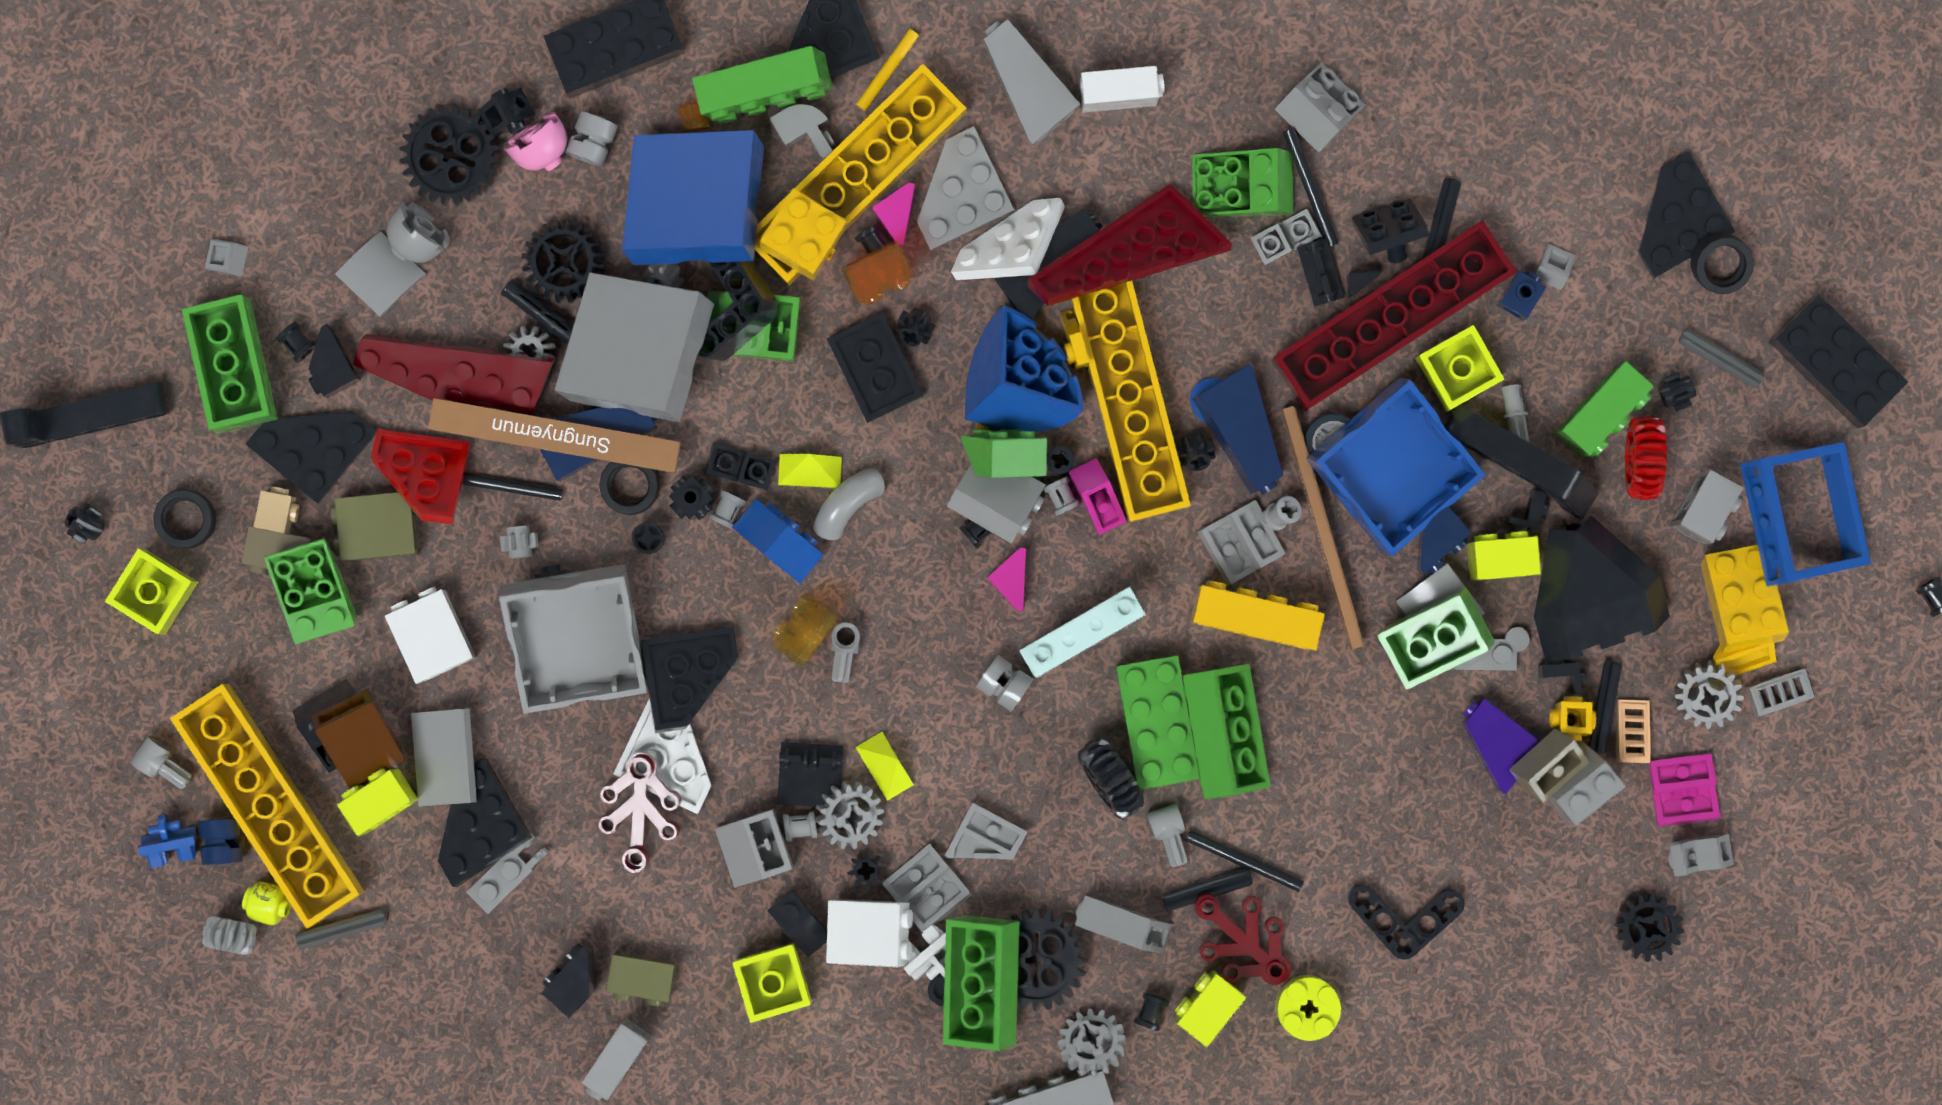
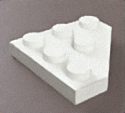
M1061 198L1033 200L963 247L951 270L956 280L1036 274L1065 208Z
M649 699L613 774L618 777L623 776L627 772L626 763L629 757L636 752H647L657 762V776L669 790H675L681 795L682 801L679 806L699 814L712 784L691 725L689 724L686 729L655 733ZM639 762L638 768L643 772L647 771V765L644 762ZM647 784V790L656 794ZM667 796V800L676 804L673 796Z

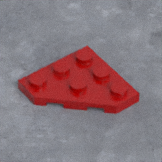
M377 429L371 453L372 462L422 521L453 525L470 452V442Z

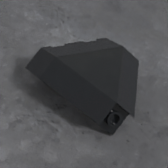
M1590 516L1582 525L1572 523L1566 525L1563 530L1549 529L1534 614L1544 658L1572 660L1583 656L1582 650L1599 645L1602 650L1625 642L1624 636L1641 631L1643 636L1654 633L1670 617L1660 575L1593 516Z

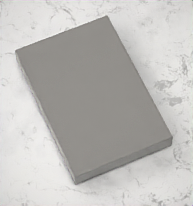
M469 708L411 713L418 806L477 802Z

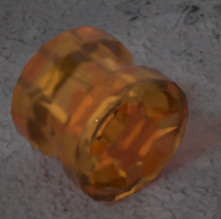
M698 103L686 104L677 108L678 115L682 117L683 121L680 126L681 133H694L712 128L711 121L706 116L701 115Z

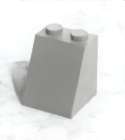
M1582 741L1576 743L1589 763L1547 799L1564 823L1575 826L1626 787L1607 762Z

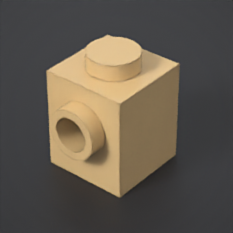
M271 486L270 492L261 491L254 528L289 534L291 523H296L299 516L300 505L295 504L297 498L288 496V489Z

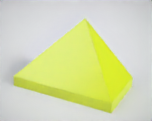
M780 454L778 485L836 488L841 484L842 457L816 454Z
M883 732L856 747L887 801L914 785Z

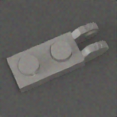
M530 833L532 836L530 840L502 857L466 892L487 914H490L534 871L532 868L549 853L543 847L533 855V858L528 863L519 856L524 849H527L533 843L535 837L532 833Z

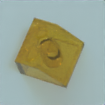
M810 595L806 600L802 597L798 599L790 611L794 614L793 618L787 625L782 622L772 635V638L776 640L772 646L801 668L805 667L840 619L838 615Z

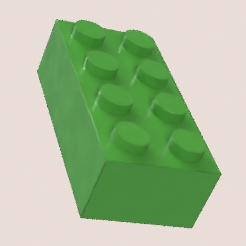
M813 46L692 78L701 115L711 118L712 121L718 120L719 124L737 120L736 115L748 112V116L762 114L766 112V107L776 104L778 108L792 106L796 104L795 99L807 96L808 100L818 99L826 96L825 91L833 89L825 53Z
M240 294L182 309L208 429L216 434H221L277 420L278 417L251 299Z
M1171 656L1115 666L1135 781L1140 790L1200 779L1179 657Z
M1250 664L1183 675L1184 692L1187 697L1190 715L1189 722L1193 732L1195 755L1198 761L1200 785L1203 790L1204 799L1233 796L1271 787Z
M961 915L946 920L944 1045L1001 1051L1016 1045L1019 921Z

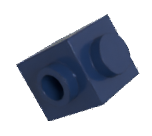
M1526 270L1523 273L1519 271L1511 280L1497 306L1521 321H1525L1546 289V286L1540 283L1542 279L1533 272Z

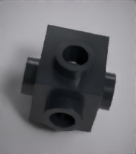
M507 88L501 89L490 96L491 100L478 109L492 137L506 132L515 135L528 127L526 122L535 116L521 88L508 91Z
M683 476L670 487L673 493L669 497L673 503L669 506L680 519L687 516L691 521L695 518L700 521L713 509L710 504L715 500L710 494L714 490L703 477L697 480L694 476L688 479ZM690 491L696 494V501L693 503H687L685 500L686 493Z

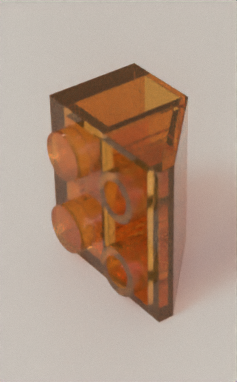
M897 240L841 267V271L858 304L864 302L866 306L882 299L881 293L890 288L895 292L911 284L909 279L915 276Z

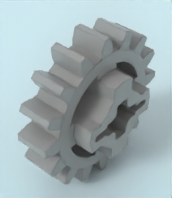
M1708 660L1707 667L1702 668L1697 662L1695 663L1696 671L1692 672L1686 668L1684 670L1686 679L1678 678L1677 686L1681 688L1675 690V698L1680 699L1676 702L1677 709L1684 710L1683 718L1685 720L1693 717L1694 726L1696 727L1701 721L1705 722L1707 729L1711 728L1712 722H1717L1719 727H1723V719L1725 717L1730 721L1734 720L1732 710L1741 711V703L1738 701L1744 700V693L1739 690L1742 688V682L1740 679L1734 680L1736 675L1733 669L1727 673L1725 672L1724 663H1721L1717 668H1713L1712 661ZM1697 681L1696 688L1690 690L1691 686ZM1704 686L1708 692L1710 691L1711 695H1714V703H1712L1711 698H1708L1707 694H1704ZM1729 699L1727 704L1721 708L1723 701Z
M843 781L842 789H837L832 785L831 791L833 794L830 796L822 794V798L826 802L824 805L816 806L822 813V815L815 817V821L822 825L818 829L823 836H827L826 840L833 845L837 842L841 849H844L847 843L853 849H856L857 841L860 840L867 845V836L869 834L877 836V832L873 829L874 826L883 824L877 817V815L884 813V809L877 805L881 801L876 794L872 795L873 790L866 785L863 788V785L858 781H855L852 787L848 782ZM855 797L864 799L866 804L858 803ZM833 826H836L837 828L841 827L844 830V833L835 831Z
M1088 1009L1087 1016L1085 1017L1080 1012H1077V1020L1075 1022L1070 1019L1066 1020L1068 1030L1060 1029L1059 1031L1062 1040L1058 1041L1059 1050L1062 1051L1060 1053L1063 1062L1068 1061L1071 1071L1079 1067L1081 1076H1084L1087 1070H1091L1092 1076L1096 1077L1097 1070L1099 1069L1108 1074V1065L1112 1064L1118 1067L1117 1056H1125V1050L1122 1046L1127 1045L1125 1035H1122L1124 1034L1122 1024L1116 1025L1117 1021L1114 1015L1106 1019L1104 1010H1101L1098 1016L1093 1014L1092 1009ZM1087 1037H1090L1091 1041L1097 1045V1049H1095L1094 1045H1091Z

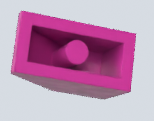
M1097 458L1069 471L1076 490L1099 535L1127 522L1111 483Z

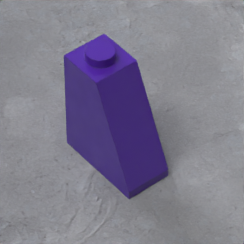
M1481 698L1478 702L1472 700L1462 713L1466 717L1462 724L1497 790L1507 794L1517 781L1509 769L1540 741L1486 699Z

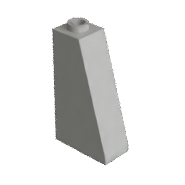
M1007 19L1001 24L998 20L985 31L987 37L984 38V45L1027 142L1033 148L1080 108V103L1012 23Z

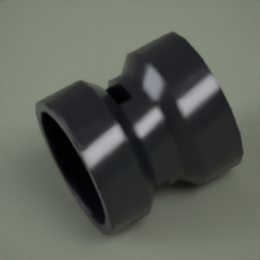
M645 522L635 527L632 533V542L640 552L653 554L662 549L665 535L659 526Z

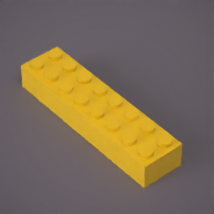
M922 64L794 189L846 220V231L967 113V108ZM787 195L757 224L755 252L790 286L801 273L760 249V240L787 199Z
M1129 281L1070 299L1089 357L1088 369L1128 522L1190 507V500L1133 282Z
M221 684L170 718L306 929L313 927L365 893L230 684Z

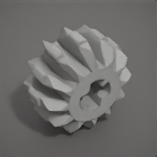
M521 326L520 332L522 337L519 338L517 334L511 332L509 336L515 343L513 345L510 343L503 344L505 349L512 350V353L508 355H515L516 353L525 354L522 350L526 345L530 348L535 345L537 350H533L536 353L534 358L543 359L544 357H551L556 359L555 356L546 353V351L556 348L554 343L544 344L550 335L545 332L538 337L539 328L537 326H533L530 335L527 328Z
M212 916L207 918L206 926L203 928L202 944L205 947L247 955L252 953L253 945L256 943L257 928L250 923Z

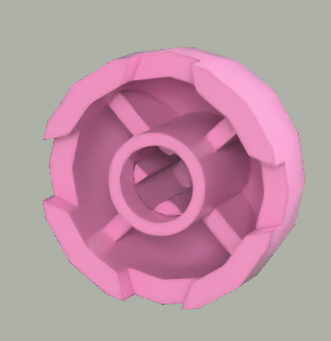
M555 112L543 115L542 118L545 122L542 124L537 123L532 127L529 124L526 129L517 133L508 141L510 145L504 147V149L518 166L533 171L545 167L547 171H550L563 161L560 156L566 150L568 137L563 123Z

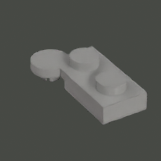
M1511 628L1505 634L1504 639H1494L1495 643L1489 651L1453 667V670L1517 671V652L1527 648L1530 641L1529 634L1523 628Z

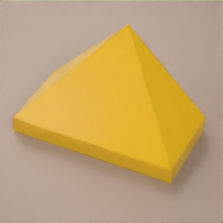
M1774 643L1762 644L1722 653L1719 645L1713 656L1714 668L1724 663L1725 672L1727 673L1733 669L1737 676L1777 662Z

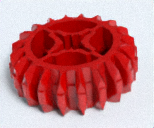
M1652 416L1634 417L1627 428L1624 479L1626 480L1627 493L1631 498L1639 500L1657 499L1662 494L1667 470V437L1665 435L1664 423L1660 418Z

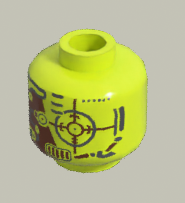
M258 881L253 886H249L245 891L242 909L246 910L247 917L252 921L276 925L282 917L287 918L291 910V904L278 885Z

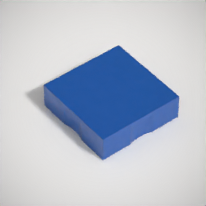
M754 130L634 135L622 247L623 252L633 265L676 264L690 260L708 262L754 261L757 229L756 199L761 185L764 146Z
M1398 378L1306 458L1378 549L1392 557L1424 530L1437 513L1455 503L1486 476L1463 445L1445 429L1436 411L1412 381L1404 378Z

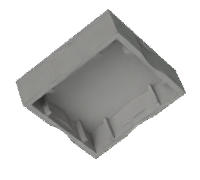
M589 273L555 391L571 402L608 409L623 408L644 416L680 422L692 383L694 362L703 345L714 303L696 291Z
M625 564L501 585L499 600L507 638L514 652L515 676L523 714L567 707L585 700H608L647 693V680Z

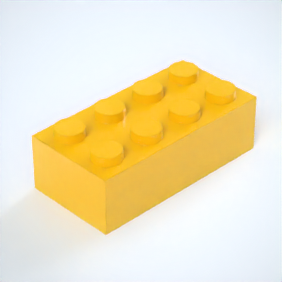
M1207 581L1206 586H1198L1190 623L1310 651L1317 650L1325 613L1318 612L1319 606L1300 602L1297 603V607L1287 605L1288 599L1274 595H1267V599L1264 600L1256 598V591L1237 588L1236 593L1226 591V584Z

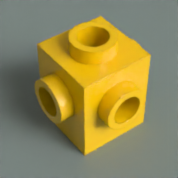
M1564 697V701L1556 703L1555 709L1550 710V728L1557 729L1575 740V742L1582 741V736L1592 734V729H1595L1596 712L1592 710L1593 702H1582V697ZM1567 714L1574 716L1575 723L1573 726L1567 725Z

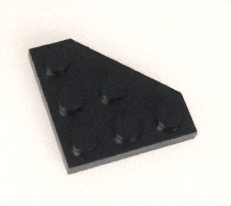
M856 0L808 1L788 52L809 46L824 52L831 79L880 59Z
M1690 152L1662 166L1658 174L1655 192L1651 200L1645 229L1638 249V254L1653 279L1691 258L1695 246L1704 237L1713 233H1735L1734 228Z
M355 412L282 418L262 423L246 442V445L319 504L376 436L377 431Z
M734 627L641 640L655 733L686 729L736 663L739 656Z
M481 758L474 763L477 802L450 805L438 862L452 887H459L532 838L487 758Z

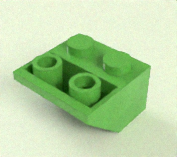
M973 429V435H961V442L976 475L990 478L1046 476L1047 438L1035 437V431Z

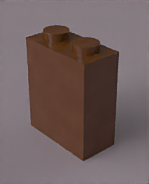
M368 688L311 716L315 732L349 789L356 785L367 783L369 781L368 777L380 769L384 768L385 771L393 770L401 762L405 761L402 746Z

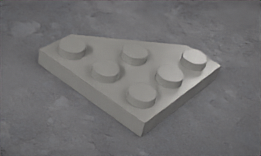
M974 126L946 139L917 221L930 251L1014 211Z

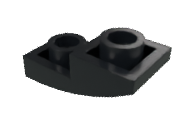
M713 443L704 473L768 490L776 460Z

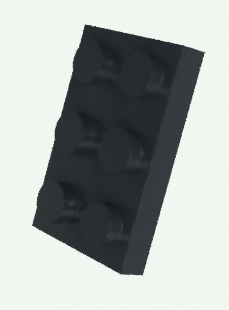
M883 312L827 338L867 423L923 397Z

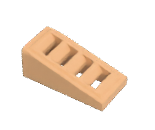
M1617 699L1616 762L1650 763V701ZM1625 709H1642V716L1625 715ZM1625 721L1642 722V727L1625 728ZM1626 734H1641V741L1626 740ZM1626 747H1641V753H1626Z

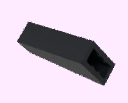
M1082 209L1056 227L1038 272L1099 232V229L1103 226L1093 212L1088 214L1085 209ZM1033 275L994 278L1014 309L1031 320L1045 306V303L1028 287V279Z

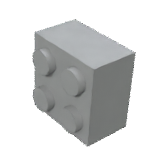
M1712 470L1699 472L1669 527L1701 545L1714 543L1715 539L1720 541L1728 528V524L1725 523L1730 512L1735 513L1743 501V497L1740 496L1743 487Z

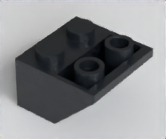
M347 679L293 710L297 729L328 773L337 768L315 732L311 716L357 694Z
M590 942L584 946H581L579 943L575 945L563 959L567 963L562 970L557 967L542 982L546 988L541 994L567 1018L574 1015L596 990L594 948Z

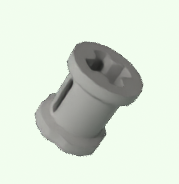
M1068 476L1043 489L1045 493L1049 494L1056 508L1054 512L1056 516L1081 505L1079 500H1075L1070 490Z
M722 490L720 494L721 500L714 514H710L708 518L734 530L732 528L741 506H745L746 501Z
M1291 496L1282 497L1276 503L1269 504L1263 511L1264 523L1271 530H1282L1287 524L1295 523L1300 519L1302 508L1295 498Z
M814 811L798 816L783 814L786 842H791L792 838L805 836L817 838Z

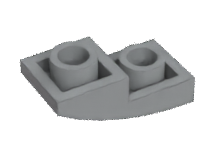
M1305 209L1251 237V240L1264 265H1267L1297 250L1298 246L1308 244L1322 237V234L1309 209Z

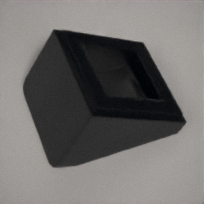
M1380 271L1349 272L1346 276L1348 299L1380 276Z

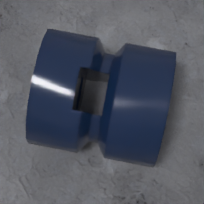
M235 818L198 821L200 839L205 841V844L200 847L202 865L243 861L242 844L236 840L241 835V829Z

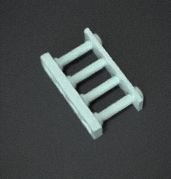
M1129 587L1021 649L1020 653L1034 677L1037 678L1146 614Z

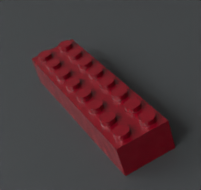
M1482 220L1273 357L1271 361L1306 412L1513 276L1517 271Z

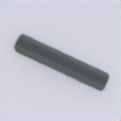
M1685 329L1678 341L1679 344L1751 387H1758L1763 380V372L1693 330Z
M378 909L295 934L296 943L299 949L308 948L387 924V917L383 909Z

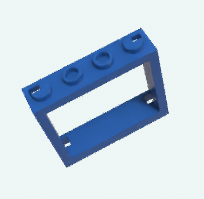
M1845 442L1740 463L1767 587L1871 564ZM1821 456L1843 560L1795 571L1772 466ZM1754 467H1757L1758 476L1755 475ZM1777 568L1779 569V573H1780V577H1779V578H1778L1777 572H1776V569H1777Z

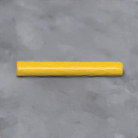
M911 29L907 31L857 101L856 105L866 112L919 37L916 32Z

